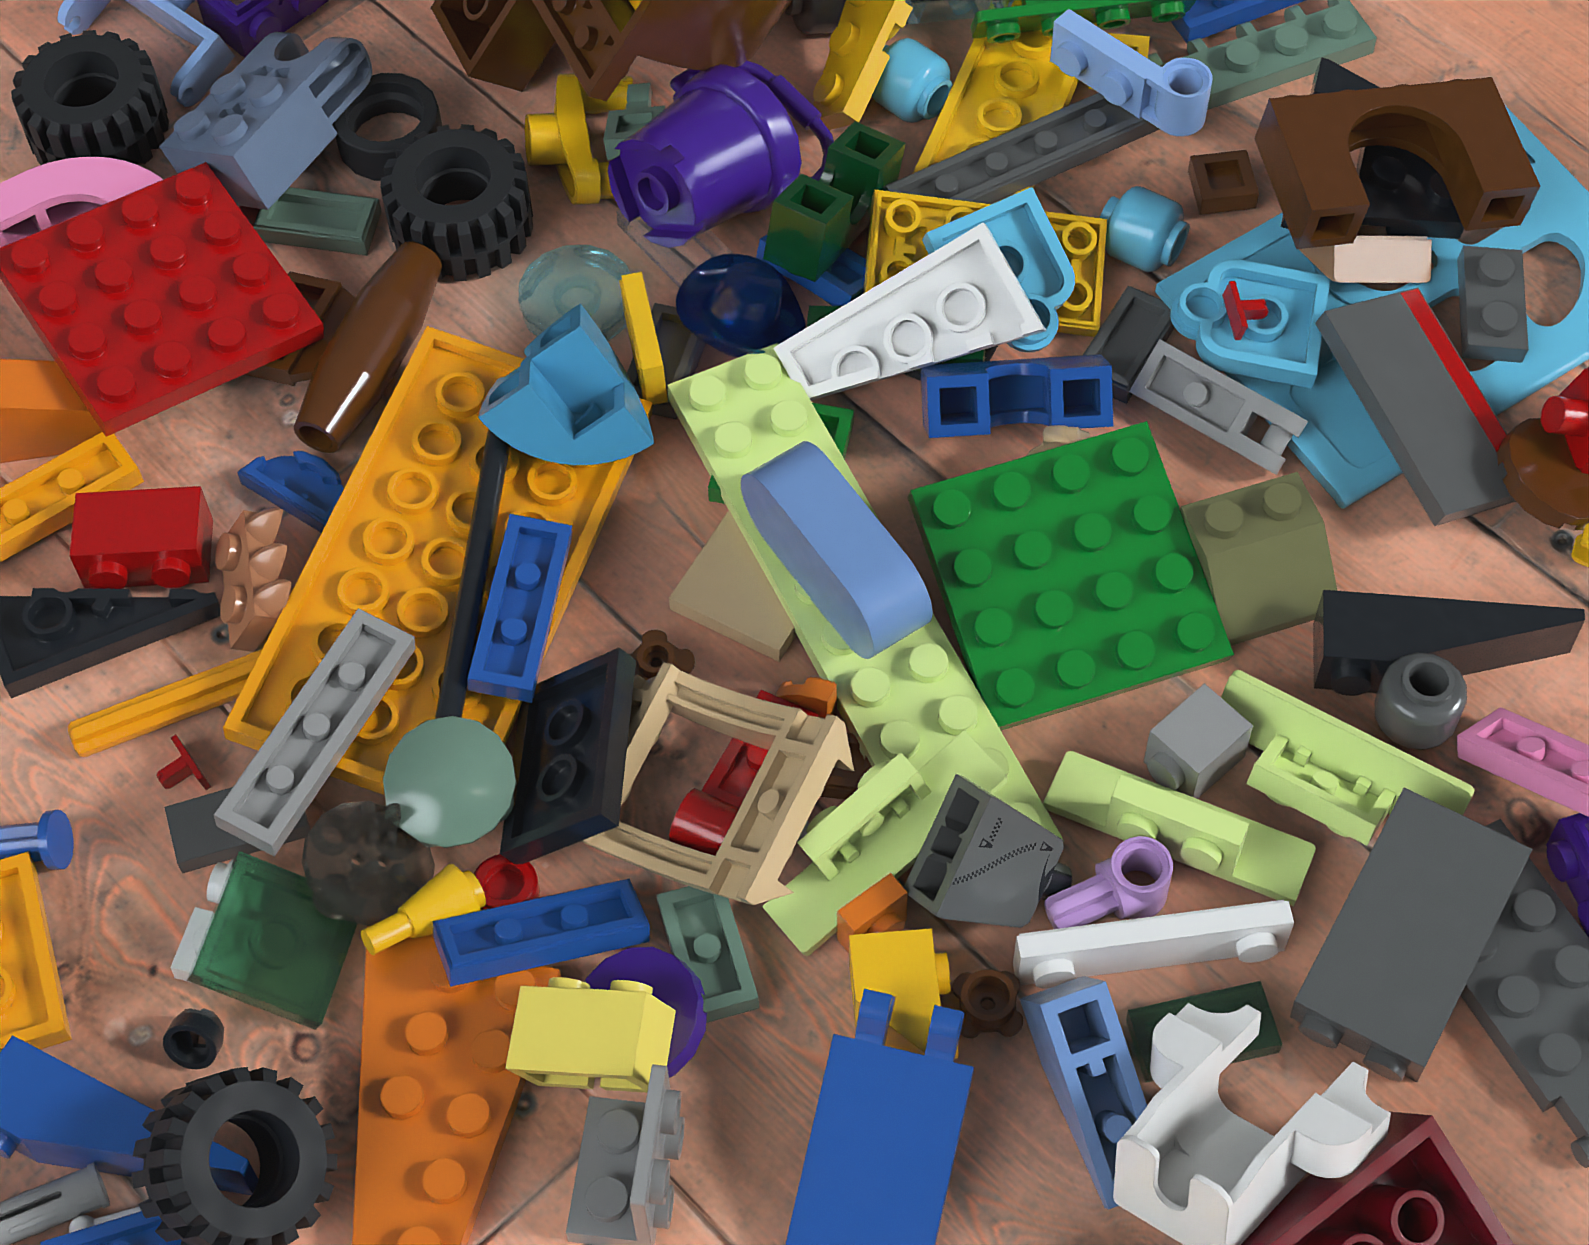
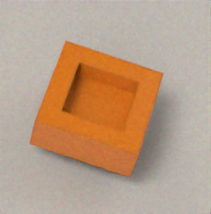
M889 873L837 911V940L848 953L849 935L893 932L904 929L907 920L908 892L892 873Z

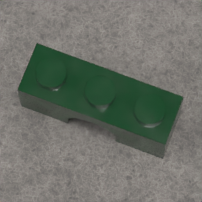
M854 121L828 147L824 170L819 181L800 174L773 201L763 259L786 269L793 275L816 282L870 225L873 193L875 190H882L883 186L898 180L906 143Z

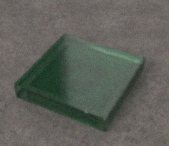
M239 851L232 862L187 981L316 1030L324 1020L366 901Z

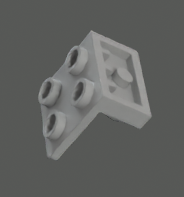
M652 1064L646 1103L589 1096L566 1229L568 1242L592 1245H655L657 1228L669 1229L674 1203V1185H669L670 1160L668 1159H680L684 1139L685 1118L680 1116L681 1091L670 1089L667 1066Z

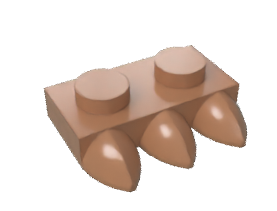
M271 507L259 512L243 510L229 532L223 533L217 542L215 564L217 569L222 570L224 583L220 614L222 621L228 623L230 649L255 652L273 628L287 604L292 585L291 581L287 579L277 580L285 560L287 545L284 543H273L283 515V509Z

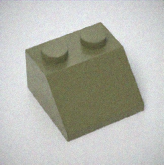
M1298 472L1181 506L1180 511L1231 646L1313 621L1323 590L1338 591L1324 520Z

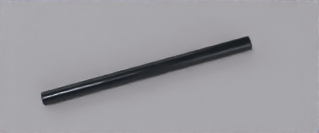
M489 429L483 453L435 719L448 716L462 718L468 686L467 678L473 658L510 445L497 437Z

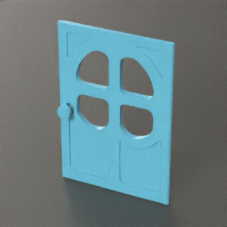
M1507 107V112L1541 186L1521 225L1503 227L1473 245L1461 243L1457 239L1427 237V239H1432L1431 262L1434 266L1431 270L1429 282L1408 283L1396 290L1380 291L1368 288L1360 283H1337L1330 280L1326 307L1327 311L1418 287L1432 308L1449 297L1459 296L1457 258L1463 245L1522 250V253L1527 252L1538 244L1549 241L1565 246L1576 257L1581 270L1578 299L1570 313L1560 323L1553 326L1538 325L1526 314L1529 350L1523 362L1495 361L1483 369L1469 371L1496 416L1589 359V192ZM1280 213L1160 281L1156 285L1155 293L1171 310L1172 302L1179 292L1194 283H1207L1212 268L1228 259H1242L1321 275L1324 274L1299 249H1296L1289 229L1281 227L1283 213ZM1323 336L1317 376L1312 389L1224 372L1231 379L1308 421L1299 438L1293 435L1287 446L1340 508L1345 509L1403 473Z

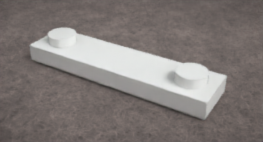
M1276 900L1021 933L1019 936H1016L1013 969L1015 976L1020 981V985L1035 984L1038 988L1048 989L1082 976L1089 977L1238 957L1242 962H1260L1270 959L1278 952L1285 950L1294 920L1289 901Z

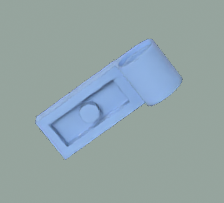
M1070 9L1066 10L1054 21L1050 62L1057 65L1062 72L1077 78L1102 94L1110 103L1124 108L1138 118L1142 117L1167 134L1189 136L1198 132L1203 127L1213 80L1210 69L1204 63L1193 58L1183 57L1173 59L1163 67H1160Z

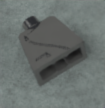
M956 774L904 888L908 892V896L937 917L1022 928L1030 922L1040 899L1046 900L1049 896L1071 887L1073 878L1071 869L1067 865L1058 862L1064 849L1061 838L966 777Z

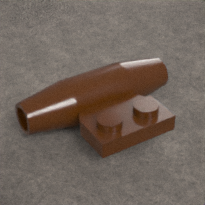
M404 242L362 287L356 298L342 286L341 282L291 271L288 273V276L323 322L324 338L244 375L295 386L300 381L310 380L294 424L296 436L307 446L323 453L336 452L381 400L423 326L442 269L441 260L431 249L422 244Z

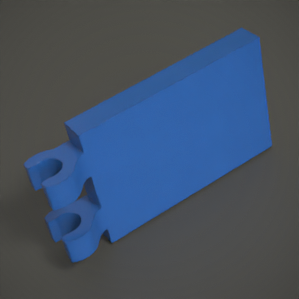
M864 989L855 1038L833 1034L785 1245H936L975 1068L954 1062L965 1014L963 1011L934 1005L925 1055L884 1046L895 997L890 994Z

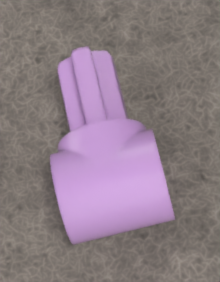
M1137 836L1123 841L1117 846L1111 858L1095 865L1096 876L1051 895L1045 900V911L1054 929L1083 926L1111 913H1114L1120 920L1156 915L1166 903L1171 881L1173 861L1169 851L1162 843L1150 837ZM1131 871H1143L1151 875L1156 882L1147 886H1138L1130 883L1123 875Z

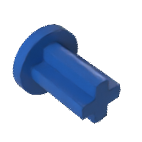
M45 811L39 822L0 826V860L29 852L34 862L43 861L44 865L50 870L65 869L70 864L73 855L74 839L70 821L63 811Z

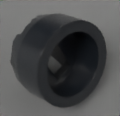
M205 1008L201 1010L185 1009L173 1019L163 1037L164 1050L172 1061L188 1069L206 1068L214 1062L223 1045L224 1026L213 1011ZM199 1036L205 1040L206 1044H198Z

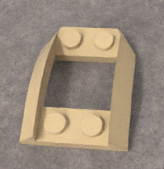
M663 662L657 676L651 679L644 680L638 674L635 675L621 805L629 797L632 784L649 751L658 741L662 727L670 712L769 751L716 856L662 839L620 821L618 827L581 842L670 880L750 905H756L794 893L777 880L787 860L792 855L794 846L817 800L821 796L833 768L854 772L845 722L835 715L827 714L826 718L810 716L800 708L772 703L726 689L685 673L670 663Z

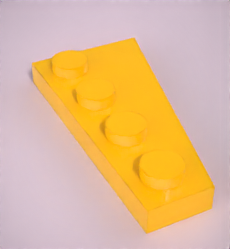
M906 0L845 1L838 26L833 31L829 40L830 51L822 76L817 81L813 91V105L822 113L820 119L829 130L851 125L854 121L860 122L890 58L883 51L885 43L894 37L900 28H904L913 7L905 3Z

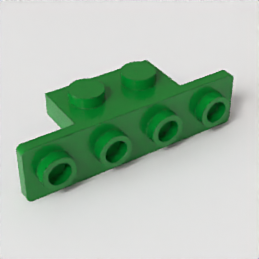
M1021 0L1022 6L976 12L970 27L972 38L987 37L989 43H1005L1018 39L1023 32L1042 30L1044 36L1053 37L1054 21L1068 9L1092 24L1097 23V27L1100 29L1110 30L1126 26L1131 22V19L1152 16V21L1155 23H1166L1181 19L1186 15L1185 12L1192 8L1196 0Z

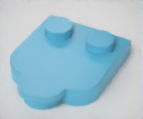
M1033 187L927 232L922 242L928 254H931L984 222L1046 329L1045 332L1014 340L1007 344L1018 351L1028 353L1042 350L1050 344L1057 333L1059 325L1056 310L1072 294L1075 286V274Z
M1242 259L1224 260L1212 268L1207 283L1191 284L1176 295L1170 310L1171 322L1180 334L1196 341V351L1205 364L1215 370L1312 389L1317 376L1322 334L1315 323L1326 311L1330 279L1321 274ZM1229 281L1236 282L1240 300L1264 299L1269 311L1268 315L1263 319L1246 320L1248 328L1241 340L1234 339L1222 296Z

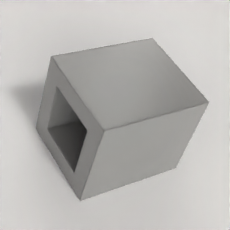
M1204 683L1150 730L1143 762L1147 765L1151 776L1158 784L1198 799L1245 757L1253 725Z

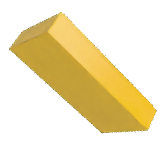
M642 272L621 275L622 280H619L623 311L642 397L644 400L653 402V405L668 402L664 367Z

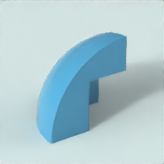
M581 303L550 325L524 349L527 358L521 362L520 367L505 377L496 380L486 395L478 416L491 432L515 449L530 456L559 464L595 465L629 457L654 444L648 417L629 376L612 347Z

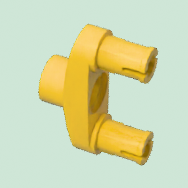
M575 73L558 74L554 113L526 114L525 151L528 165H556L565 192L574 205L599 204L600 199L614 198L608 176L609 162L598 163L597 158H592L585 114L626 109L628 85L633 84L632 76L623 78L606 102L588 97Z

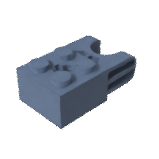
M270 33L231 73L220 77L212 84L210 94L194 111L183 115L175 123L174 132L159 147L177 174L206 162L237 205L268 210L337 135L332 124L370 82L372 65L369 54L363 44L353 38L330 37L309 52L301 37L295 33Z

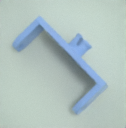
M64 0L58 11V22L65 26L64 29L72 35L81 34L90 27L111 0ZM125 0L175 35L197 46L196 50L176 73L170 89L171 95L175 96L177 102L183 106L189 107L196 104L235 57L233 52L217 33L185 12L195 0Z

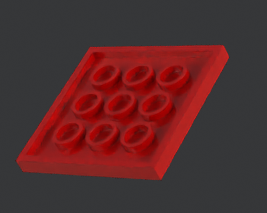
M206 162L0 248V279L106 437L324 338L323 322Z

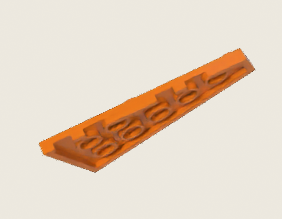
M367 919V927L378 921ZM431 935L414 939L408 937L375 955H371L366 949L352 1245L468 1244L526 1083V1079L505 1069L520 986L548 987L550 978L561 977L559 969L540 966L450 987L434 938Z

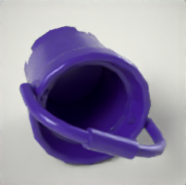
M746 61L738 67L720 64L710 67L705 71L687 69L675 76L670 82L671 88L676 92L673 95L674 102L636 133L621 141L615 147V149L620 150V155L609 161L608 165L611 192L621 213L629 223L640 216L652 228L651 231L643 236L654 244L672 248L686 244L699 234L741 213H751L772 207L773 201L799 176L802 164L799 139L788 113L805 130L811 129L820 141L823 152L822 164L818 171L810 178L817 181L820 180L826 162L828 147L834 142L832 133L820 119L822 113L782 75L776 77L759 64Z

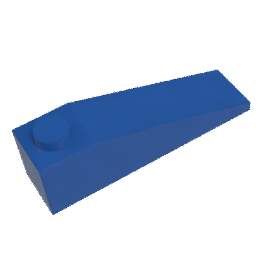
M12 1035L0 1052V1156L10 1159L16 1150L38 1163L83 1169L88 1164L94 1162L99 1172L132 1177V1172L143 1170L144 1159L133 1157L136 1140L151 1136V1132L144 1128L142 1124L148 1114L155 1110ZM212 1141L209 1165L217 1188L220 1191L252 1195L258 1183V1177L248 1159Z

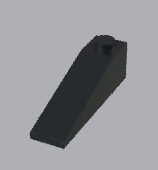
M1323 590L1313 622L1314 689L1334 690L1336 693L1346 696L1377 693L1388 667L1400 657L1416 652L1435 654L1449 660L1461 672L1462 676L1567 654L1571 652L1584 624L1585 610Z

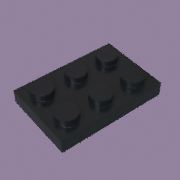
M618 647L537 683L532 703L522 702L519 709L513 752L516 778L513 794L514 806L508 818L504 820L500 855L512 863H527L619 826L636 660Z

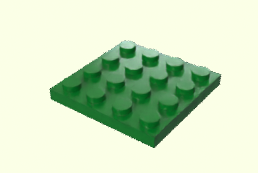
M1147 421L910 490L907 498L969 676L1001 731L1226 662L1234 655Z

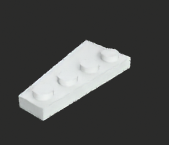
M983 222L775 346L774 350L790 379L801 383L810 401L1042 333L1046 329L989 228Z

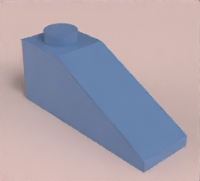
M1082 976L1020 999L1043 1070L1103 1206L1109 1210L1119 1206L1113 1198L1117 1142L1137 1121L1147 1107V1103L1106 981Z

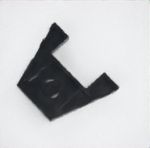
M1322 57L1314 75L1310 94L1380 87L1339 64ZM1383 145L1360 148L1356 170L1370 203L1361 225L1386 227L1387 235L1460 239L1464 227L1449 191L1434 167L1416 154L1401 148ZM1283 215L1281 227L1288 229Z

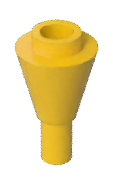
M450 863L398 908L397 913L361 930L362 941L371 955H375L408 937L414 939L432 935L433 921L481 911L480 908L486 905L482 886L471 871L465 870L462 872L457 866Z

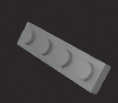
M358 608L215 812L216 826L275 857L415 651V637Z

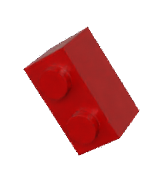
M201 486L75 493L69 557L83 587L124 589L125 587L159 585L165 588H180L192 583H209L213 518Z

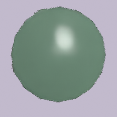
M456 716L427 720L406 733L389 755L383 777L386 806L398 826L424 846L449 848L473 843L494 830L499 822L507 819L514 806L513 794L516 778L513 758L499 735L478 721Z

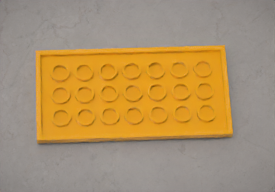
M426 326L306 562L286 606L275 623L223 726L225 739L259 751L359 608L414 636L416 649L330 776L385 795L383 777L390 753L406 733L427 720L435 719L488 432V428L478 418L479 411L486 395L496 380L505 377L520 367L521 362L524 360L523 358ZM640 398L650 421L653 402ZM510 446L475 647L509 515L515 514L572 525V540L544 651V660L635 454L602 464L568 465L545 461ZM467 686L462 718L480 722L499 735L504 745H506L517 721L519 709L523 701L468 691Z

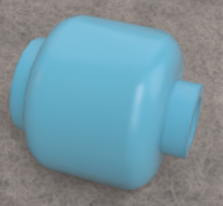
M904 38L895 41L890 46L885 45L883 51L890 58L872 94L874 101L906 122L914 123L924 118H934L941 112L953 86L950 80L951 71L947 61L914 39Z
M1140 186L1131 187L1120 199L1112 196L1100 215V218L1107 219L1106 253L1145 272L1156 271L1163 264L1171 266L1181 253L1190 229L1189 223L1184 222L1183 208L1178 202Z

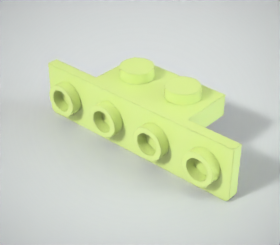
M1235 670L1226 683L1221 698L1253 725L1249 744L1264 751L1254 764L1246 784L1265 793L1275 803L1292 807L1325 824L1334 833L1343 837H1351L1366 846L1373 838L1386 815L1391 814L1404 787L1464 815L1475 792L1470 784L1241 670Z
M966 730L962 731L919 770L901 752L890 762L882 761L874 765L860 779L857 791L838 807L830 806L824 809L809 823L806 829L807 834L797 843L812 860V863L786 885L794 893L769 900L762 906L803 955H811L837 932V911L889 873H892L898 879L915 864L956 774L966 777L992 795L1007 783L1008 779L1005 772Z
M1074 751L1066 752L1043 802L1047 811L1124 841L1137 836L1153 838L1167 848L1173 860L1275 900L1289 901V904L1293 907L1316 851L1315 845L1311 842Z

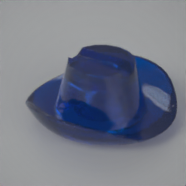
M722 254L706 260L687 276L676 296L677 314L686 328L712 348L736 358L747 354L765 353L764 350L760 349L776 343L779 345L806 328L799 303L783 275L772 265L748 255Z

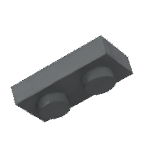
M1463 245L1457 258L1462 358L1522 363L1529 350L1522 250Z

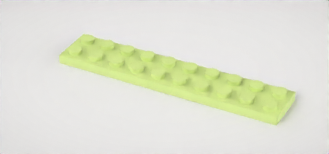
M778 343L668 384L667 392L670 404L710 477L713 475L719 485L724 503L731 512L792 621L794 631L819 677L837 684V710L849 732L856 736L864 759L866 755L873 767L882 761L890 762L901 752L919 770L962 731L966 730L1007 776V783L994 796L1043 826L1064 842L934 614L932 615L931 622L874 657L864 659L850 649L756 528L742 496V476L802 441L813 443L830 459L877 517L801 383L790 379L774 350Z

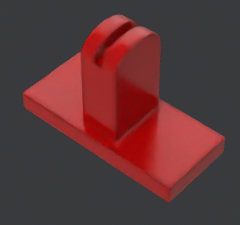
M1229 281L1222 296L1234 339L1241 340L1248 328L1246 320L1263 319L1268 315L1269 311L1264 299L1240 300L1236 282Z
M176 734L172 736L171 740L182 756L157 772L156 776L165 789H170L194 774L205 790L211 788V785L185 745Z

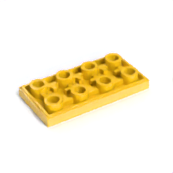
M875 190L871 204L863 294L929 255L922 242L927 232L991 204ZM1045 211L1075 274V286L1072 294L1056 310L1059 320L1057 332L1095 337L1100 329L1107 219Z

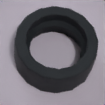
M379 73L371 76L367 87L332 125L337 132L335 138L342 161L355 174L374 181H381V178L385 177L384 166L387 160L397 158L395 150L403 142L407 144L414 143V135L423 131L427 134L437 132V127L442 126L434 93L422 81L402 73ZM386 113H404L420 120V123L413 131L402 138L391 141H370L356 134L362 124L375 116Z

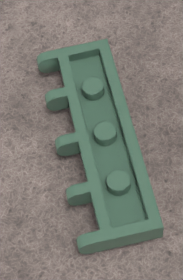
M1327 0L1329 8L1306 15L1298 5L1286 8L1284 11L1285 23L1258 32L1249 21L1236 26L1237 39L1208 48L1201 38L1188 41V55L1184 57L1201 61L1212 73L1213 80L1207 108L1209 110L1314 74L1322 57L1341 65L1373 54L1377 37L1350 0ZM1157 53L1148 55V59L1157 65L1165 64Z

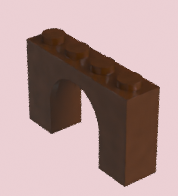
M1492 77L1466 80L1454 79L1445 82L1414 85L1400 84L1393 87L1362 90L1347 89L1331 93L1299 96L1287 95L1279 98H1269L1254 138L1296 249L1354 243L1370 206L1350 152L1362 147L1375 145L1397 147L1414 153L1427 161L1442 177L1465 231L1521 225L1541 187Z

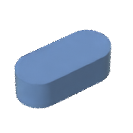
M802 441L742 476V496L761 536L794 579L805 590L827 621L831 623L850 649L864 659H870L931 622L933 615L931 600L916 567L830 459L816 445L808 441Z

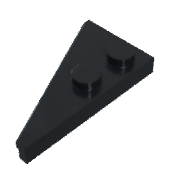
M33 588L31 596H0L1 679L12 699L221 616L219 601L215 592L200 593L194 589H170L168 597H132L129 589L78 588L70 592H60L54 588Z

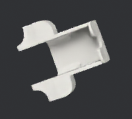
M1190 1003L1176 1015L1169 1012L1156 1025L1152 1037L1150 1073L1154 1082L1161 1090L1152 1098L1137 1121L1117 1142L1113 1192L1115 1203L1183 1245H1241L1307 1172L1323 1178L1347 1176L1356 1171L1387 1137L1391 1113L1377 1106L1367 1096L1366 1085L1369 1070L1352 1062L1322 1095L1315 1093L1282 1129L1273 1136L1228 1110L1218 1094L1220 1073L1259 1035L1261 1012L1246 1004L1234 1012L1211 1013L1201 1010Z

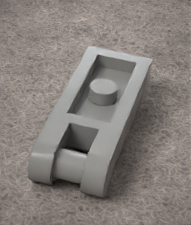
M1161 339L1158 340L1129 391L1275 475L1278 474L1286 460L1281 455L1292 436L1294 435L1299 438L1308 423L1307 420ZM1258 415L1271 422L1260 444L1246 437Z

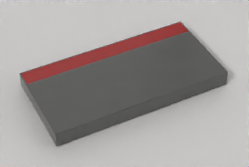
M1418 287L1324 311L1316 321V326L1434 526L1516 502L1509 494L1502 480L1507 475L1504 462L1498 466L1497 460L1499 447L1502 440L1508 434Z

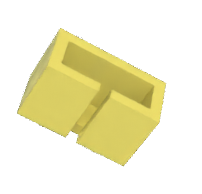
M563 977L550 978L548 987L520 986L505 1069L537 1086L593 1089L595 1077H601L600 1087L605 1090L647 1093L652 1064L667 1066L676 1010L654 997L651 986L629 980L612 981L610 990L590 989V985L586 982Z

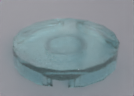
M588 244L565 245L545 252L527 267L519 282L518 302L523 314V320L529 331L538 337L555 321L581 303L606 340L610 341L627 327L619 280H622L621 275L631 273L625 262L612 252Z

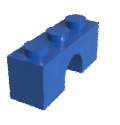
M1101 354L936 364L920 368L923 426L929 438L991 434L990 428L1018 423L1043 424L1047 426L1065 425L1068 427H1079L1080 429L1113 427L1112 365Z

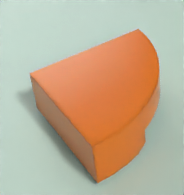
M807 677L804 685H793L792 681L789 680L783 682L775 696L819 714L820 718H826L827 714L837 716V684L835 682L818 677Z

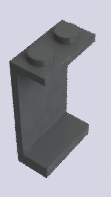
M1404 787L1294 1000L1290 1017L1301 1023L1299 1026L1300 1032L1323 1046L1337 1048L1338 1044L1341 1043L1365 1055L1363 1063L1369 1069L1385 1078L1401 1082L1403 1077L1406 1076L1418 1082L1533 849Z

